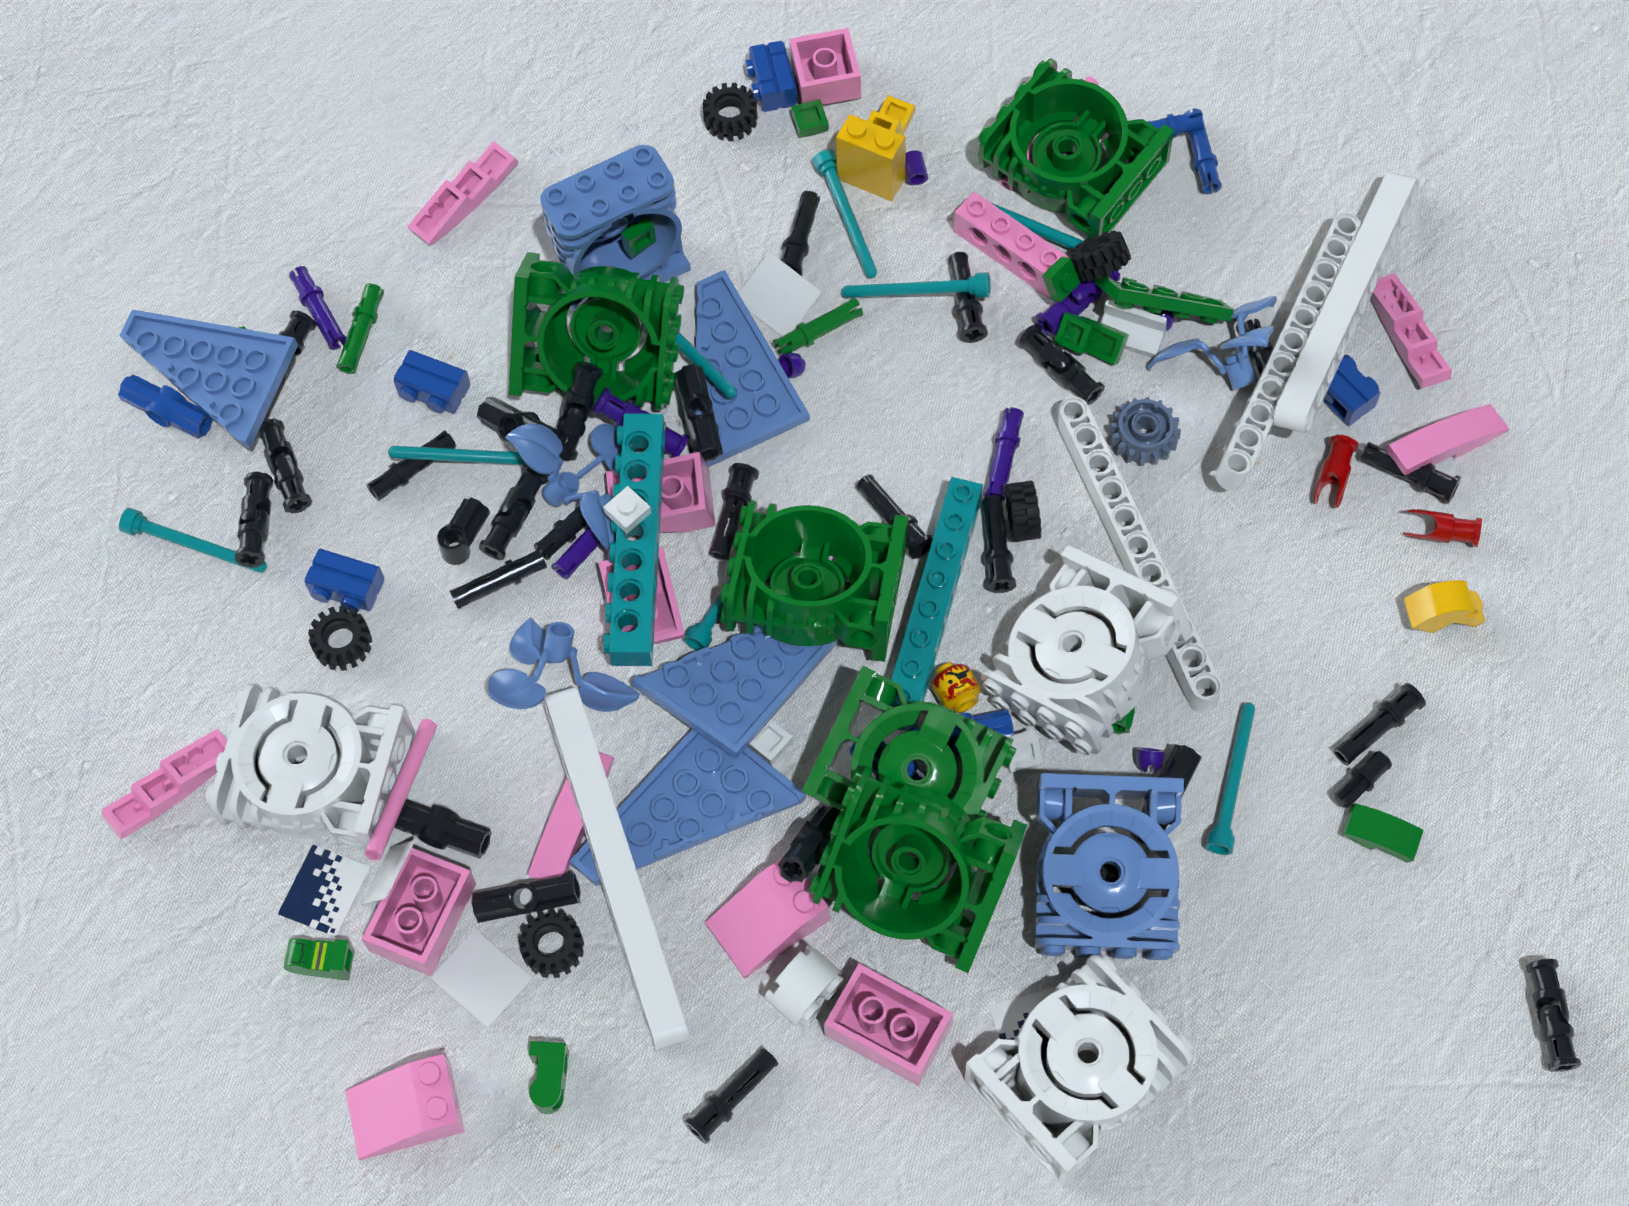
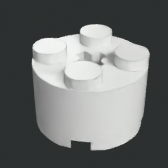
M809 944L806 946L805 954L801 951L775 980L778 986L773 992L768 990L764 999L795 1026L801 1024L806 1028L819 1013L818 1010L821 1006L818 1003L823 998L829 1002L842 987L841 983L844 980L841 977L842 971Z

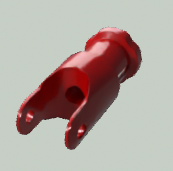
M1337 434L1330 438L1329 444L1331 449L1328 459L1323 461L1313 499L1314 504H1317L1320 493L1325 485L1336 484L1339 486L1335 505L1336 508H1339L1352 469L1350 461L1353 452L1357 451L1359 444L1349 436Z
M1422 509L1406 510V512L1428 515L1434 520L1435 528L1428 535L1403 532L1404 535L1416 539L1449 543L1451 540L1471 543L1472 547H1478L1482 518L1477 517L1475 520L1455 518L1454 514Z

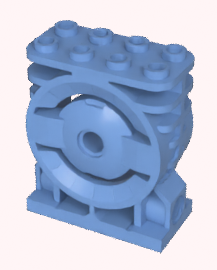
M650 145L635 146L559 181L542 192L540 202L546 220V231L552 240L560 263H563L572 275L590 267L612 266L628 270L632 273H640V277L644 280H650L651 276L655 274L660 276V282H667L671 280V277H678L691 270L690 263L682 248V224L674 211L677 206L674 179L654 147ZM647 216L655 226L657 242L631 258L624 250L621 233L631 223L639 222ZM584 298L577 299L572 303L571 307L574 311Z
M1041 773L1037 781L1036 796H1038L1037 822L1049 834L1039 854L1036 876L1034 948L1041 949V955L1062 956V954H1065V950H1076V957L1089 958L1093 954L1101 955L1102 951L1111 952V958L1133 959V957L1137 956V953H1147V960H1168V958H1172L1173 953H1177L1180 950V944L1178 943V930H1180V922H1178V909L1180 908V900H1178L1179 865L1174 846L1168 835L1181 823V795L1184 793V778ZM1072 797L1098 798L1103 803L1102 805L1085 808L1072 815ZM1144 798L1145 813L1128 806L1115 804V799L1140 800ZM1050 820H1061V826L1057 829ZM1159 824L1171 825L1164 831ZM1117 827L1139 837L1150 851L1157 852L1159 858H1147L1144 850L1138 843L1128 836L1118 833L1096 834L1085 840L1077 848L1074 855L1053 854L1055 847L1071 848L1079 837L1093 829ZM1111 864L1118 870L1117 881L1110 883L1103 880L1100 874L1101 866ZM1053 887H1072L1075 895L1084 905L1097 912L1108 914L1119 913L1131 908L1139 902L1146 890L1162 891L1161 897H1149L1147 902L1133 914L1122 918L1108 919L1086 912L1073 900L1070 894L1054 893Z

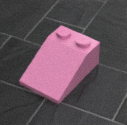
M700 452L664 459L660 532H689L716 526L710 470ZM615 470L606 472L608 494L612 496L614 484H620V474H616ZM636 477L632 479V481L639 482L642 481L644 477Z
M663 547L659 548L654 645L685 637ZM606 560L598 563L607 601L612 603V593H608L607 580L608 573H614V563ZM630 565L626 568V570L634 571L637 570L640 566ZM628 595L624 598V600L633 601L637 599L638 596ZM627 625L622 631L631 632L636 629V626Z
M781 859L761 871L705 922V925L744 979L830 921L829 906L823 898L819 905L812 903L814 895L809 894L812 883L808 878L804 879L803 882L793 881L790 883L781 876V869L778 866Z
M445 1054L407 1063L345 1090L359 1160L465 1132L451 1064Z

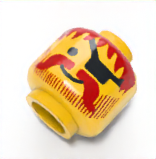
M948 662L936 670L935 674L937 676L932 681L931 688L942 706L957 713H964L978 703L981 687L967 665H954L952 662Z

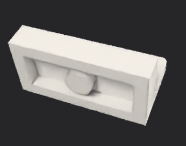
M1106 300L1101 323L1129 334L1124 349L1153 358L1158 354L1163 341L1167 318L1136 308L1120 307L1114 304V301Z

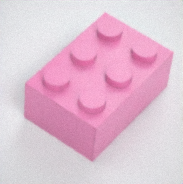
M411 848L387 898L380 901L362 937V941L369 952L432 977L476 886V881L471 871Z
M858 963L826 1019L824 1030L825 1036L919 1086L952 1027L953 1013Z

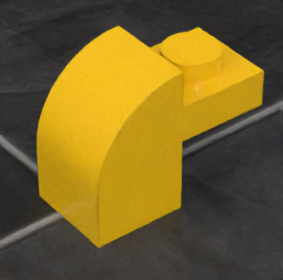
M887 95L880 111L872 110L867 121L904 135L916 112V108L913 104Z
M1451 580L1435 583L1404 598L1411 628L1435 633L1453 622L1477 627L1485 622L1482 601L1476 591L1468 590L1466 581Z

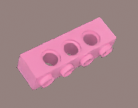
M973 192L955 211L954 233L1051 299L1042 275L1062 256L1070 258L1069 256L976 192Z

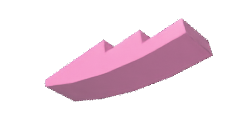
M493 141L475 164L470 160L451 183L445 180L407 227L429 245H433L475 210L504 180L519 161Z
M1395 273L1379 278L1371 300L1390 339L1421 388L1450 380L1452 370L1437 351V339L1423 322V310Z
M1488 404L1445 418L1389 444L1386 451L1402 473L1407 475L1426 464L1436 465L1451 456L1453 459H1456L1508 432L1509 428L1492 405Z
M216 729L161 760L160 769L131 785V793L102 809V817L121 840L182 801L217 773L216 762L220 752H224L227 740Z
M598 751L608 779L615 757ZM568 778L552 810L527 874L539 880L567 874L570 866L569 860L578 852L585 833Z

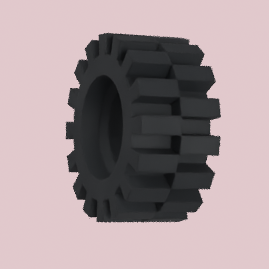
M733 82L731 87H727V83H722V89L720 90L716 85L712 88L713 94L708 91L706 100L703 99L702 103L706 129H710V134L713 137L718 133L719 140H724L725 136H728V141H734L733 136H738V139L741 140L744 138L743 132L750 135L752 128H755L757 125L756 120H758L757 102L751 90L747 92V87L741 85L740 89H738L737 83ZM726 107H737L742 110L739 115L734 117H724L719 114V111Z
M1116 230L1110 233L1108 231L1103 232L1100 236L1098 234L1093 235V238L1090 240L1088 238L1083 240L1084 243L1077 244L1075 249H1072L1070 251L1071 254H1069L1078 278L1081 281H1093L1094 278H1097V280L1102 279L1103 275L1107 274L1109 276L1113 274L1112 271H1119L1122 269L1121 266H1126L1128 261L1131 260V254L1120 231L1116 232Z
M1033 480L1006 484V510L1008 512L1007 517L1013 542L1040 539L1042 533L1040 508L1038 507V496H1036V487Z
M339 606V612H336L334 607L328 608L330 614L327 616L322 611L318 614L320 621L318 622L313 619L311 623L313 629L308 631L310 637L308 641L317 660L319 659L320 663L325 667L328 664L329 668L335 671L337 666L340 667L341 671L347 670L346 664L349 663L352 668L357 667L356 660L359 658L363 662L366 659L364 652L370 653L371 646L369 643H372L371 632L363 616L360 613L357 614L356 610L352 608L347 612L345 606ZM339 629H348L352 632V640L346 646L333 648L328 644L329 636Z
M549 910L548 915H544L543 911L538 912V918L535 920L531 916L527 920L529 925L527 927L522 926L520 930L522 937L519 936L518 940L519 949L527 967L529 966L536 975L538 972L541 973V976L544 978H548L549 974H553L554 978H559V973L563 971L566 975L571 972L570 967L572 965L577 967L580 963L578 958L579 956L583 957L584 953L582 948L584 940L576 921L572 917L569 919L567 914L562 911L560 915L556 914L555 910ZM550 932L559 933L565 939L562 951L554 956L544 955L538 949L542 936Z

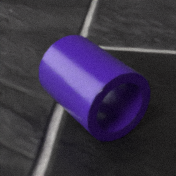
M918 150L906 153L905 173L910 185H921L928 180L923 154Z

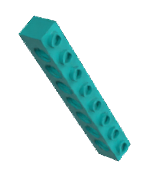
M624 413L623 426H618L617 444L622 446L621 455H616L615 472L620 474V484H614L613 498L629 486L651 507V514L628 534L611 520L612 533H616V543H610L609 549L610 562L614 563V573H608L607 587L608 593H612V603H606L605 611L606 623H611L610 633L604 634L603 647L604 654L610 655L612 666H653L666 434L663 414ZM638 448L646 449L645 451L640 453L634 452V450ZM636 477H644L642 481H632ZM633 535L642 536L636 541L628 540ZM630 565L640 566L637 570L634 571L626 570V568ZM628 595L638 596V598L633 601L624 600V598ZM627 625L636 626V629L631 632L622 631Z
M955 477L950 479L891 679L901 684L907 702L925 701L981 507L983 484ZM898 693L891 705L893 708L902 705ZM919 713L914 725L905 726L898 730L909 732V729L917 728L921 713Z

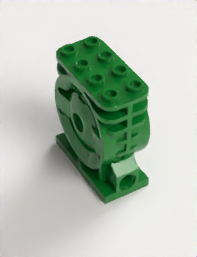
M1050 58L1046 62L1042 60L1037 65L1028 83L1023 82L1019 86L1013 101L1009 105L1004 104L996 116V121L991 126L987 125L981 131L978 137L980 145L977 157H979L978 163L981 167L993 166V174L996 177L1001 178L1007 175L1008 184L1012 187L1016 186L1019 192L1033 204L1050 211L1066 213L1067 221L1087 234V238L1090 240L1093 238V235L1098 234L1100 236L1106 231L1110 233L1166 166L1170 158L1174 130L1165 124L1158 129L1144 119L1127 121L1123 108L1113 95L1094 83L1083 79H1072V71L1068 68L1058 72L1057 61ZM1039 133L1033 144L1031 163L1027 159V151L1031 141ZM1107 133L1109 136L1103 141L1106 164L1099 169L1102 153L1099 141ZM1070 152L1072 155H1063L1061 153ZM1125 159L1128 160V161L1131 162V163H1129V164H1124V163H1125Z
M527 252L514 278L509 395L522 396L524 390L550 393L557 387L566 393L568 387L572 386L575 378V363L585 362L586 355L590 358V363L597 365L603 370L602 377L597 379L593 392L596 396L594 404L603 389L608 387L611 389V394L625 402L627 399H636V405L643 408L646 401L655 402L656 410H662L664 404H670L671 394L675 390L676 372H673L674 363L678 359L679 344L675 342L681 327L682 315L678 314L679 304H682L684 285L679 284V278L671 277L669 283L660 282V276L655 274L651 276L650 280H644L640 277V273H632L628 270L612 266L590 267L572 275L563 263L540 260V253ZM584 298L577 305L571 318V339L567 327L568 311L575 300ZM537 303L549 305L547 311H541ZM643 322L648 330L646 342L637 354L625 361V370L619 371V362L629 357L640 343ZM600 325L609 326L613 332L603 331Z
M750 500L748 506H742L740 525L743 527L741 532L737 531L735 535L734 551L737 552L735 558L730 557L727 577H730L729 584L724 583L721 594V603L724 604L721 623L726 624V630L734 632L737 621L746 623V634L754 635L757 625L766 633V636H771L778 641L796 646H820L840 639L845 646L872 650V660L885 662L905 559L908 517L895 515L893 525L868 521L859 526L843 513L821 506L801 505L777 511V504L770 503L767 514L758 513L757 501ZM795 552H800L799 555L794 556ZM830 556L836 558L835 564L829 560ZM772 573L770 579V588H768L765 585V583L769 575ZM843 575L845 576L849 584V589H847L846 591H844L845 581Z
M862 666L802 792L841 810L844 796L851 785V780H853L856 771L863 773L865 767L872 769L874 755L881 742L895 730L914 725L919 713H924L927 716L920 731L902 733L892 739L884 748L878 764L879 780L882 782L885 775L892 777L890 783L892 787H904L906 783L913 787H922L936 791L947 797L954 786L957 775L956 760L952 750L947 745L956 727L961 732L955 745L962 759L963 776L959 790L952 800L973 821L986 815L987 812L982 810L981 807L986 797L994 798L1002 782L996 776L1001 766L1009 767L1017 748L1011 746L1014 739L1002 735L942 705L924 701L907 702L901 684ZM898 693L902 705L893 708L891 705ZM861 703H865L883 712L867 725L859 738L852 735L851 728L862 707ZM850 741L856 744L851 760V780L829 770L830 767H833L843 744ZM915 760L923 761L928 768L927 775L921 780H913L907 772L908 765ZM952 856L951 865H954L956 859Z
M865 767L863 773L856 771L851 785L844 796L841 812L837 816L832 828L829 844L826 846L820 860V868L811 884L809 894L814 895L812 903L819 905L823 897L835 901L832 911L839 913L842 905H845L853 915L852 918L857 919L872 931L887 937L904 940L927 938L932 949L958 959L955 968L969 973L1017 857L1027 824L1013 820L1010 827L985 816L971 821L958 804L943 794L922 787H913L906 783L904 787L890 786L892 777L885 775L882 782L870 778L872 769ZM883 825L873 843L872 862L869 852L870 835L874 827ZM905 852H912L918 858L910 857ZM952 856H954L957 861L955 871L947 881L937 886L945 878L951 865ZM978 868L988 871V873H984L978 870ZM879 875L885 880L883 887L877 884ZM913 892H921L919 900H911Z

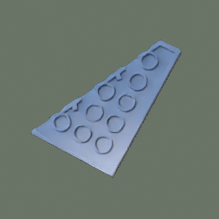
M720 271L698 281L696 349L737 389V395L734 398H728L705 376L723 454L719 455L715 460L705 462L710 467L810 421V415L726 271ZM696 411V412H695V415H701V414H703V413H705V412H704V411Z
M138 310L131 311L120 333V337L126 344L246 448H251L299 345L294 337Z
M757 626L754 635L745 633L732 636L730 641L711 649L708 646L685 655L681 660L663 664L661 669L642 677L640 674L636 675L632 680V684L638 691L737 759L839 643L840 639L820 646H796L778 641L771 636H766V633Z
M692 729L617 809L637 870L801 804L806 799V793L802 792L798 786L748 746L735 759ZM587 841L569 862L573 868L592 884L598 886L601 884Z

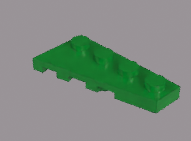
M1107 274L1103 275L1102 279L1097 280L1095 278L1094 281L1098 287L1115 300L1114 304L1124 308L1132 309L1133 305L1143 306L1144 310L1160 314L1162 310H1168L1177 317L1188 319L1190 315L1200 316L1199 318L1203 321L1215 324L1218 323V320L1231 321V315H1233L1234 311L1233 308L1219 299L1182 291L1179 297L1176 291L1155 284L1153 290H1149L1148 286L1123 277L1122 283L1115 282Z

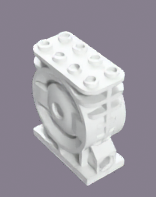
M1068 545L1061 554L1065 564L1050 583L1051 592L1035 600L1023 611L1015 622L1009 639L1004 644L1007 655L997 653L992 659L996 670L985 669L980 676L983 681V688L992 697L991 703L1000 711L1008 709V711L1016 713L1025 724L1031 727L1037 724L1044 728L1045 732L1058 741L1065 739L1071 742L1073 747L1084 755H1089L1090 753L1098 754L1102 749L1099 738L1101 736L1109 738L1114 732L1111 724L1118 720L1121 721L1143 696L1150 675L1149 659L1167 655L1177 639L1184 642L1187 640L1192 629L1179 597ZM1107 627L1115 629L1117 646L1126 649L1125 653L1114 648L1113 640ZM1036 660L1038 661L1044 674L1052 681L1044 678L1037 672V670L1034 668Z
M248 684L244 690L238 692L236 698L237 712L234 721L229 722L226 730L227 744L224 752H220L217 758V776L214 784L211 783L206 794V802L210 804V808L218 821L222 824H230L232 821H236L240 827L249 828L251 824H254L259 830L268 831L271 828L280 834L293 838H316L331 833L337 844L366 850L415 736V730L405 708L392 704L389 710L367 706L351 716L338 703L320 695L287 692L285 696H280L276 689L267 688L263 693L259 691L256 685ZM326 726L332 727L341 741L342 759L338 771V748L331 734L325 729ZM369 750L377 751L374 761ZM301 755L307 756L304 762L293 764L297 757ZM255 756L260 757L259 763L262 774L271 786L267 803L262 801L267 789L258 779L255 769ZM305 796H308V797H307V800H306V802H305V804H304V806H303V808H302V805H303V802H304V798H305Z
M1093 954L1087 959L1086 964L1081 969L1077 968L1071 973L1070 979L1065 983L1061 982L1055 988L1054 993L1044 998L1026 1018L1018 1033L1017 1040L997 1039L980 1055L975 1054L966 1062L965 1082L1063 1188L1096 1155L1099 1146V1136L1115 1132L1128 1124L1148 1104L1158 1099L1160 1093L1166 1088H1170L1181 1074H1185L1193 1062L1191 1054L1193 1047L1190 1042L1179 1033L1175 1035L1166 1026L1168 1022L1164 1015L1155 1007L1150 1009L1141 1000L1142 994L1138 988L1130 981L1125 983L1116 974L1117 969L1115 965L1104 955L1098 957ZM1085 1011L1101 1014L1119 1022L1126 1029L1135 1051L1133 1070L1144 1079L1143 1085L1127 1071L1129 1048L1121 1031L1108 1019L1099 1015L1079 1014L1074 1016L1072 1012ZM1039 1029L1049 1039L1046 1061L1054 1081L1063 1090L1078 1097L1093 1098L1103 1096L1114 1109L1111 1110L1100 1099L1081 1100L1068 1096L1053 1085L1042 1065V1038L1037 1033ZM1082 1050H1090L1096 1055L1097 1060L1093 1063H1084L1079 1059L1078 1053ZM1007 1054L1015 1056L1011 1059ZM1015 1077H1017L1018 1087L1024 1101H1021L1007 1086ZM1041 1122L1061 1134L1057 1138H1053L1052 1133ZM1086 1138H1091V1144Z

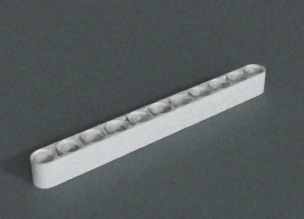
M1393 173L1385 174L1277 403L1274 413L1275 426L1304 433L1309 432L1414 205L1419 189L1418 178Z
M1342 212L1335 217L1299 291L1216 470V481L1224 489L1236 490L1240 488L1255 463L1274 421L1275 409L1361 227L1360 220L1352 213Z
M1068 397L1060 404L1058 429L1126 572L1144 581L1146 580L1143 577L1153 576L1157 581L1148 583L1179 597L1192 632L1185 642L1177 639L1166 657L1192 709L1201 713L1210 712L1218 703L1222 688L1221 681L1087 403L1080 397ZM1068 415H1076V416H1078L1079 418H1077V419H1071V418H1069V417H1067V416H1068ZM1080 441H1088V442H1090V443H1092V444H1091V445H1082V444H1080L1079 442H1080ZM1099 467L1105 471L1095 472L1092 468ZM1114 494L1118 498L1108 499L1104 495ZM1127 521L1131 525L1124 527L1117 522ZM1138 548L1143 550L1144 553L1134 554L1130 550ZM1193 660L1199 666L1188 667L1184 664V661ZM1202 688L1207 689L1213 695L1207 697L1202 696L1197 692V690Z
M577 687L546 695L544 704L654 1050L658 1051L689 1041V1033L579 691Z

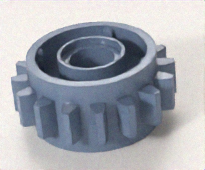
M1150 397L1141 400L1133 398L1132 403L1128 405L1123 403L1121 405L1120 413L1114 412L1113 423L1110 424L1109 431L1112 434L1111 445L1118 446L1117 454H1123L1127 457V462H1138L1141 466L1152 462L1156 465L1159 459L1164 458L1167 460L1169 458L1170 450L1175 451L1177 449L1181 429L1178 428L1179 417H1173V409L1162 404L1163 401L1150 400ZM1147 429L1151 431V433L1145 434L1140 432L1139 430Z

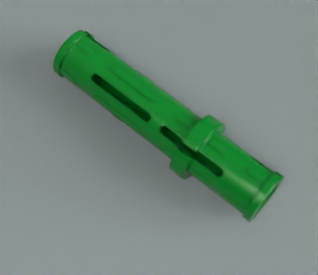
M365 284L360 303L353 310V322L336 364V368L341 372L347 374L356 373L370 328L377 321V310L384 290L376 284Z
M853 297L846 303L806 324L802 322L796 325L795 330L773 340L775 348L778 346L782 347L776 350L778 355L792 353L804 345L809 347L819 337L857 317L863 316V309L855 308L860 303Z

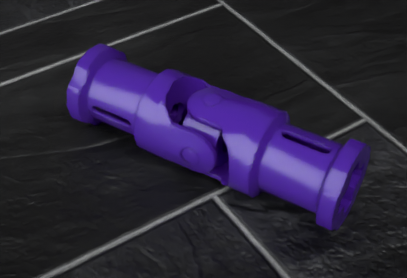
M1114 270L1112 271L1113 274L1109 275V277L1118 282L1121 279L1120 273ZM1095 278L1093 281H1081L1079 279L1080 284L1061 303L1054 301V305L1046 312H1040L1036 315L1035 321L1042 327L1044 334L1049 337H1055L1064 313L1069 312L1080 315L1088 308L1090 303L1101 297L1103 290L1094 283Z
M608 387L603 389L592 408L594 414L601 413L613 420L616 427L623 426L624 413L650 414L647 411L640 410L633 402L628 401L626 403L611 394V389ZM665 422V452L670 454V458L680 456L688 442L689 436L685 433L680 435L667 427Z

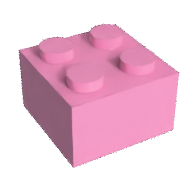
M848 28L789 39L791 64L801 104L820 99L822 105L861 98V75Z

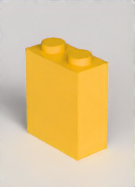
M849 114L836 136L837 174L840 181L893 201L905 180L906 136Z

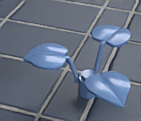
M1271 296L1249 302L1233 311L1231 319L1237 317L1239 337L1227 341L1220 347L1221 350L1236 347L1237 353L1227 356L1225 358V365L1203 341L1196 338L1174 343L1164 348L1149 362L1148 370L1150 371L1159 361L1184 354L1193 349H1201L1219 368L1221 375L1227 373L1233 389H1239L1256 382L1257 378L1248 356L1247 346L1267 347L1268 339L1274 329L1273 326H1267L1245 333L1244 320L1249 314L1258 312L1267 306L1274 307L1277 297Z
M526 424L517 427L507 434L505 438L515 446L522 459L530 468L540 474H551L548 476L550 482L543 487L545 500L550 505L558 507L564 503L569 504L574 500L580 499V509L584 519L597 539L609 551L610 543H616V533H612L611 519L604 513L603 507L613 499V496L609 494L600 496L596 490L576 493L579 488V479L602 461H605L610 470H615L616 455H621L622 446L617 444L618 427L611 424H601L592 431L591 444L600 456L577 474L572 472L559 473L563 464L559 454L562 452L563 446L558 436L548 427L540 424Z
M532 618L524 622L515 632L511 639L509 650L512 657L520 663L531 665L539 662L534 675L529 678L526 673L520 670L503 669L494 673L488 682V696L495 702L513 709L533 708L539 705L546 695V689L536 683L541 676L545 664L562 663L570 657L576 684L581 687L579 694L586 706L601 712L616 711L637 701L640 694L620 680L604 673L590 672L583 679L577 660L578 649L572 647L573 627L564 622H553L548 625L547 631H545Z

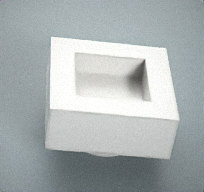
M629 486L603 507L604 513L627 534L651 514V507Z
M770 720L748 747L772 765L793 743V736L773 720Z
M1034 729L1009 736L1014 739L1011 746L1017 748L1008 767L1011 773L1043 763L1038 736Z

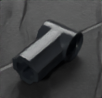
M472 497L469 499L464 498L450 523L439 530L437 541L442 557L448 564L459 565L466 562L471 553L470 546L490 514L489 508L483 505L481 501ZM456 542L459 543V544L456 545V546H452V547L449 546V545L452 544V543H456Z

